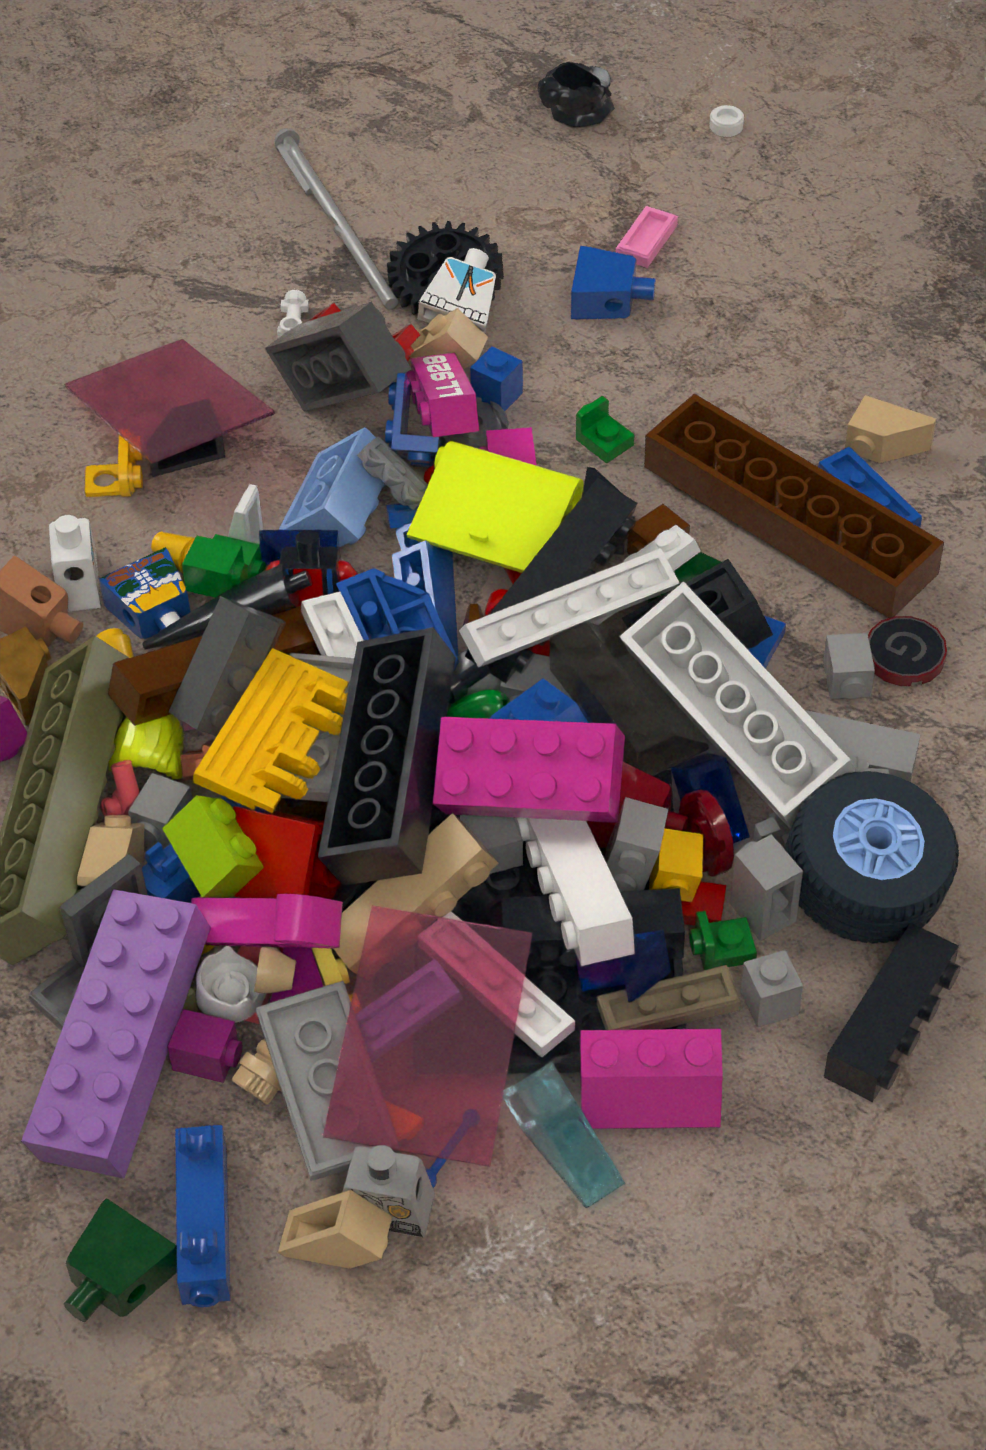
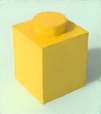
M664 828L660 852L650 874L649 890L680 888L681 901H693L702 879L703 834Z

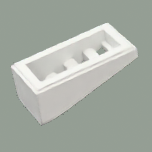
M249 484L234 511L228 537L260 544L261 548L265 539L259 491L256 485Z

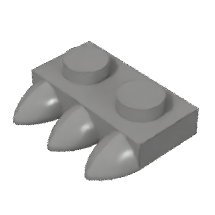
M377 436L357 456L363 461V467L370 475L378 479L380 478L385 485L391 488L393 497L399 503L409 506L414 510L420 505L428 484Z

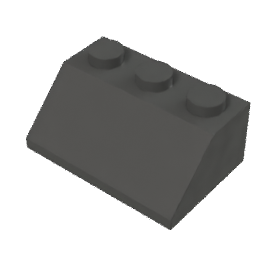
M220 596L169 713L196 730L217 736L272 648H275L286 622Z

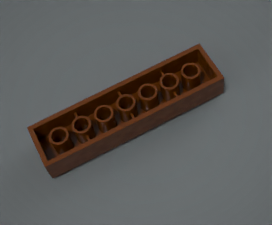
M695 393L645 435L644 467L888 618L897 615L939 574L944 547L942 540Z

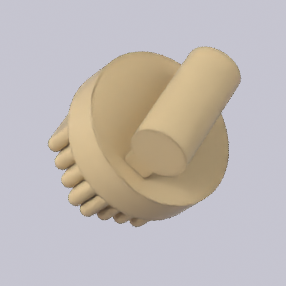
M263 1039L257 1045L255 1056L246 1051L239 1062L241 1066L232 1077V1081L268 1105L278 1091L281 1092V1088L265 1039Z

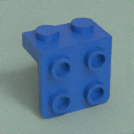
M398 373L397 382L389 385L388 403L392 405V410H394V419L387 420L385 443H389L391 450L401 459L411 461V466L429 468L433 466L437 451L443 444L439 437L407 435L411 382L406 373Z

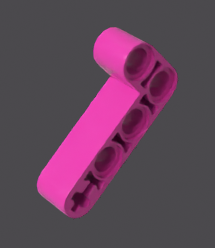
M277 894V899H191V903L198 906L211 927L205 945L291 948L340 947L343 904L340 901L298 894Z

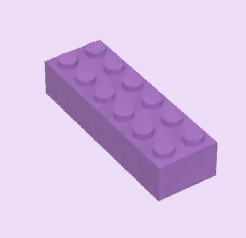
M113 889L21 1140L39 1161L125 1178L168 1053L167 1046L180 1018L211 928L196 904Z

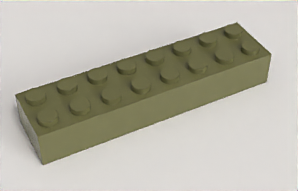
M95 635L45 669L0 831V959L11 965L20 962L30 955H35L39 950L66 936L67 933L60 906L77 894L81 888L80 885H77V876L90 827L94 826L98 819V811L96 810L100 794L107 783L105 774L108 762L115 751V744L113 742L116 730L124 715L108 695L112 667L114 662L129 658Z

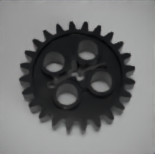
M447 221L445 227L440 229L436 222H432V230L427 231L422 226H419L418 236L409 232L406 233L407 243L397 241V251H390V262L387 263L388 285L392 288L396 298H400L402 308L411 305L413 315L418 313L420 299L444 261L448 257L464 261L468 250L472 248L479 249L488 255L489 259L485 269L496 274L494 290H501V279H504L502 253H498L497 243L490 244V236L488 234L479 237L477 227L467 232L465 231V223H461L457 229H453L451 222ZM493 290L492 300L495 299V291H494V290Z

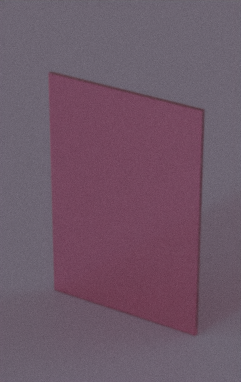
M183 339L64 384L65 388L151 463L275 414L273 409Z
M372 905L323 1138L368 1146L386 1145L392 1150L490 1167L532 933Z

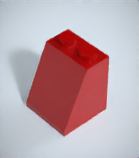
M233 806L237 823L243 833L255 844L256 855L264 866L256 876L234 895L235 897L277 899V894H298L332 899L341 883L318 858L324 820L277 811L271 813L261 808L253 810L248 807Z

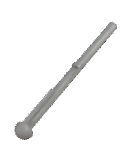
M290 128L280 130L274 139L276 149L306 195L308 196L313 193L325 214L336 225L334 226V232L343 240L387 309L395 308L398 304V299L299 148V134Z

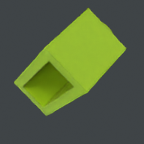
M196 795L162 829L202 898H232L264 866L256 855L255 844L243 833L235 819L236 813L232 806L224 799Z

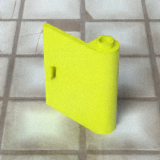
M449 441L445 447L441 446L437 451L434 461V473L406 535L408 538L419 542L426 540L433 546L522 573L564 521L565 516H568L580 501L584 482L580 478L455 441Z

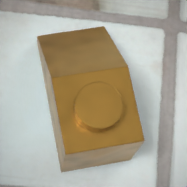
M23 627L0 638V690L10 700L25 725L31 722L43 675L48 667L47 661L51 660L50 651L43 639L39 638L36 640L27 627Z

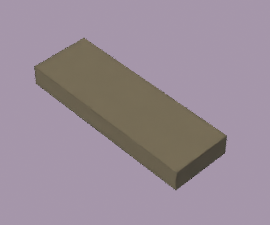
M727 965L599 995L597 996V1007L605 1030H657L740 1011L741 1000Z

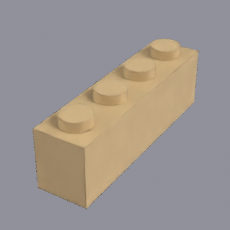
M452 813L428 835L422 874L383 879L374 883L342 912L340 947L333 949L351 971L368 982L383 965L391 963V960L403 949L415 944L418 941L417 936L424 932L434 921L451 912L456 906L457 901L472 887L483 883L488 878L490 871L499 864L498 861L473 831Z

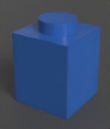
M491 346L470 367L471 386L476 393V397L482 398V402L490 405V401L495 402L506 411L523 393V361Z

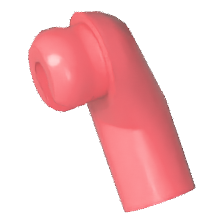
M131 760L120 761L111 765L116 789L112 793V797H106L101 802V810L104 817L108 815L128 816V810L140 793Z

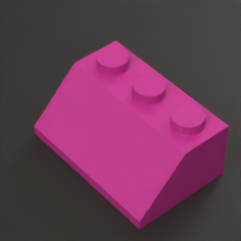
M721 1029L581 1030V1129L720 1128L723 1079Z

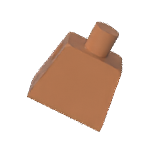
M14 555L0 570V631L9 635L23 627H27L36 640L42 638L47 647L50 646L57 636L70 644L75 642L81 634L83 623L68 615V594L65 589Z

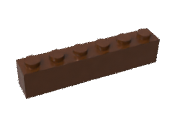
M301 606L271 615L286 622L274 649L289 656L290 653L321 655L301 613ZM202 636L113 663L108 695L134 726L171 714L169 713L170 707Z

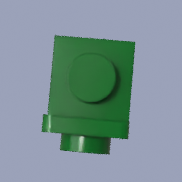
M604 396L584 405L577 412L576 440L605 463H609L634 446L635 434L609 415V400Z
M705 911L696 912L695 928L689 929L688 932L692 954L700 955L704 970L727 965V967L740 966L746 961L757 958V951L747 917L709 923Z

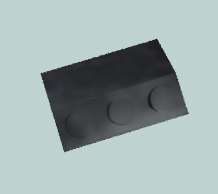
M729 559L685 582L747 649L757 646L761 641L773 635L757 600ZM673 590L622 617L627 629Z

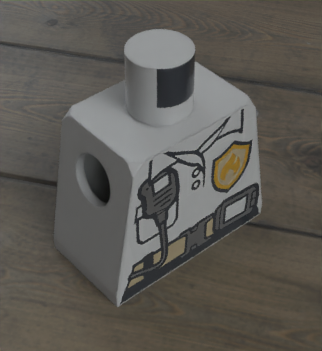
M377 1145L373 1148L355 1147L343 1192L352 1190L390 1214L392 1220L389 1231L424 1238L435 1192L422 1159L412 1155L396 1153L386 1145Z

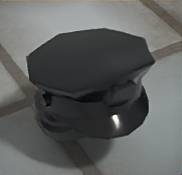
M565 62L547 72L546 77L541 79L537 85L541 103L546 108H551L553 119L574 128L599 124L615 109L610 97L612 93L609 90L611 77L608 71L601 67H588L581 63Z

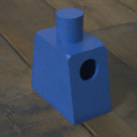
M580 246L571 290V319L627 318L631 313L633 299L654 300L656 278L636 277V259L633 256Z

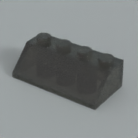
M585 621L550 637V671L572 700L587 711L593 723L616 724L625 735L623 762L654 776L709 750V743L690 719L629 653L619 637L622 635L621 632Z

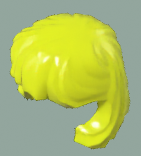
M170 714L134 726L126 717L114 738L115 751L108 762V769L112 772L111 765L120 761L131 760L133 767L141 766L143 768L156 769L158 772L172 777V780L182 778L181 755L184 750V732L179 720Z

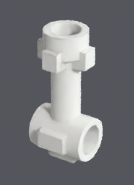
M299 290L288 291L285 294L284 300H281V312H286L287 315L280 321V326H278V338L294 326L301 324V313L308 312V300H306L305 294Z

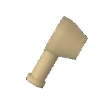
M261 947L254 992L267 994L291 990L296 960L281 953L278 947Z

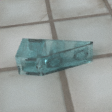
M553 1062L534 1070L499 1092L524 1134L585 1208L590 1207L625 1184Z

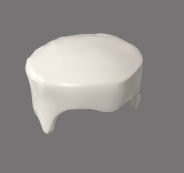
M225 946L216 954L205 957L198 969L196 979V1002L200 1010L206 1015L235 1021V1023L251 1017L256 1012V1007L262 1005L266 994L254 992L258 966L251 960L238 955L230 946Z

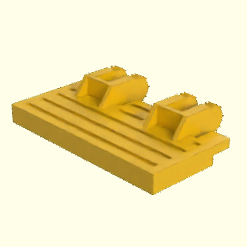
M272 648L196 768L193 783L253 810L257 806L273 813L281 800V794L301 800L306 795L308 788L306 782L298 776L301 775L303 778L313 779L321 769L315 759L307 756L319 736V730L334 736L341 733L343 722L341 715H344L348 695L345 691L348 688L349 682Z

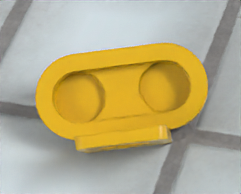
M119 431L118 464L90 465L85 468L86 497L116 495L131 497L136 488H143L141 465H136V461H142L144 458L142 438H135L134 434H131L130 431ZM103 474H110L115 479L118 478V481H114L111 485L105 487L94 483L96 477Z

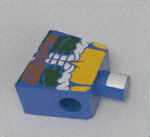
M166 547L99 578L104 606L140 639L152 637L191 612L186 587Z

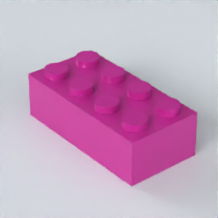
M441 717L433 804L445 814L453 813L454 815L618 823L625 735L616 724Z

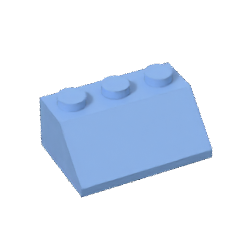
M364 427L316 455L277 532L278 536L282 539L296 542L295 537L299 532L314 531L319 534L320 547L340 548L348 543L350 545L355 544L366 531L364 524L368 516L377 508L379 504L377 497L385 486L380 478L373 477L365 470L363 461L357 456L368 443L376 438L367 428Z

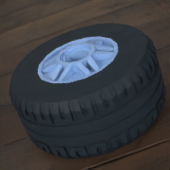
M863 771L846 773L843 776L831 779L804 800L786 842L785 851L803 870L799 907L815 923L820 924L822 928L827 929L830 933L837 934L844 939L860 941L862 943L870 942L874 944L897 941L910 923L923 928L938 911L957 872L959 845L956 840V832L953 830L954 827L949 821L947 814L927 792L912 782L895 775Z

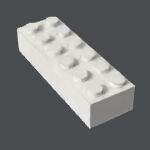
M684 581L619 636L634 659L790 830L801 805L807 797L811 796V793L837 776L856 772L851 759Z

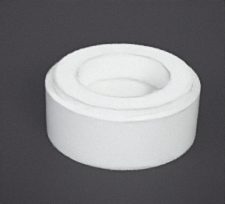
M724 105L712 110L709 127L716 135L731 137L743 130L744 114L740 109Z

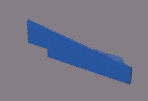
M411 523L395 529L401 551L392 554L394 576L396 579L429 593L453 649L458 656L453 552L433 546L426 540L419 542L408 538L406 534Z

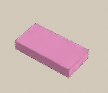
M646 206L616 247V253L633 256L636 259L637 265L648 268L677 227L678 216Z

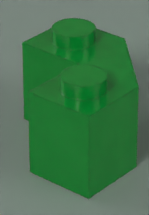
M215 534L213 539L196 535L182 563L186 591L215 598L244 580L266 570V563L261 559L260 544Z

